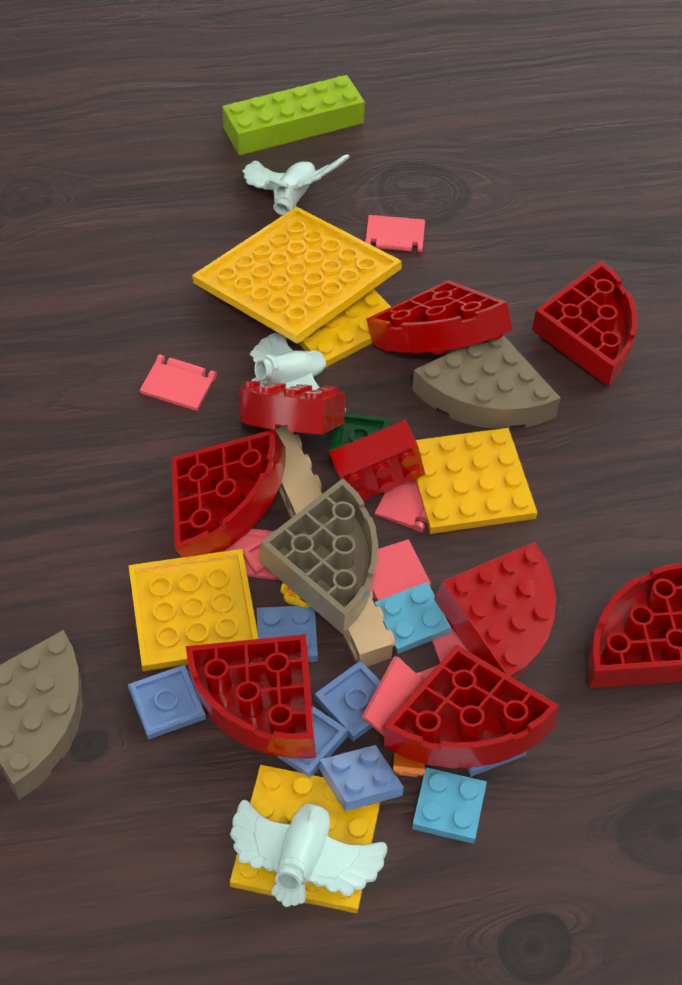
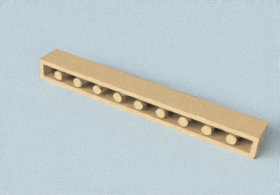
M288 426L275 429L286 447V464L278 491L290 518H292L322 495V486L318 475H313L311 471L312 464L308 454L304 455L302 452L300 436L298 434L294 435L293 432L288 431ZM372 591L368 603L358 619L343 634L355 662L358 663L361 660L366 667L392 659L393 646L396 645L392 631L390 629L386 630L383 623L384 615L379 605L375 606L372 600Z

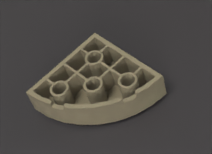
M504 335L498 340H486L462 347L414 370L412 390L426 404L435 410L439 408L449 413L450 418L459 422L484 428L510 429L513 425L525 424V427L539 425L557 416L561 398Z
M342 478L261 542L260 563L342 634L358 619L368 603L374 585L378 540L376 526L365 508L364 501L357 491Z
M64 630L0 665V770L19 800L47 779L51 774V770L69 751L79 728L83 709L82 681L73 647Z

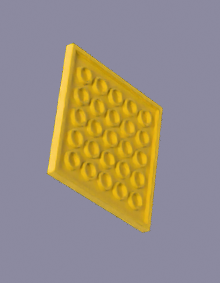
M295 207L193 274L192 278L194 284L298 344L401 270L402 262L322 219Z

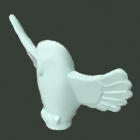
M346 154L319 170H315V166L311 162H298L289 167L286 173L270 171L258 161H253L246 165L243 173L248 185L273 190L275 202L273 208L278 214L284 215L296 207V203L312 182L321 179V177L349 159V155Z
M273 333L267 338H263L254 347V350L251 351L250 355L255 362L254 370L256 378L251 381L261 382L260 386L276 382L286 383V388L296 386V384L312 385V390L320 388L313 377L324 371L326 360L319 351H293L288 346L287 337L280 333Z
M242 800L232 820L233 828L230 836L235 841L234 850L239 853V862L250 863L253 868L264 867L267 871L273 870L277 872L275 876L276 883L271 893L276 896L278 901H282L285 907H289L291 904L296 906L299 903L305 902V884L308 882L314 883L317 887L325 886L330 892L340 891L342 894L350 896L354 890L363 889L366 886V882L375 881L377 879V872L384 866V857L387 853L385 842L368 845H348L329 838V813L325 808L316 804L303 805L295 813L290 825L268 820L259 814L247 800Z

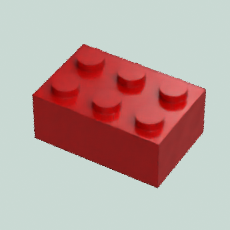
M406 420L329 452L339 481L343 478L357 491L364 502L370 497L382 492H389L394 487L406 482H413L425 475L418 444Z

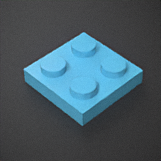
M428 581L375 602V606L379 605L384 615L383 623L386 630L390 629L394 635L396 643L394 648L397 654L451 633V627L444 613L435 602V595Z
M426 767L412 829L474 844L487 782Z

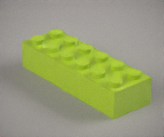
M348 75L224 105L222 106L223 128L238 155H243L364 123L365 101Z

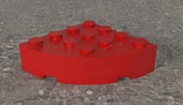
M600 261L536 309L532 331L605 385L609 386L621 374L628 362L637 329V311L633 297L622 286L620 277L605 263Z
M450 280L366 319L373 346L384 349L385 352H432L433 354H442L447 350L474 345L486 340H498L503 337V334L513 330L506 301Z
M245 381V385L240 386L238 419L245 424L268 429L288 426V431L311 434H325L344 424L346 392L338 391L339 387L323 386L322 388H317V390H312V385L296 384V386L286 388V383L273 382L260 386L261 382Z
M275 429L171 457L175 549L181 557L222 552L245 536L263 517L281 485L286 464V447Z
M536 542L444 580L434 598L468 651L515 680H518L539 654L550 635L555 618L556 596L553 578L546 559Z
M682 563L665 565L651 570L650 574L644 575L639 579L636 577L625 584L611 598L600 616L589 648L587 664L589 689L682 682Z
M306 634L186 646L191 679L201 705L210 719L224 733L244 746L268 755L292 759L316 758L310 664Z
M455 645L384 726V747L405 758L439 767L477 768L501 763L523 754L541 742L556 727L559 705L460 646Z

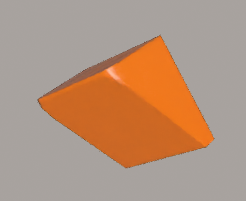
M394 753L393 772L395 775L422 778L425 774V764Z

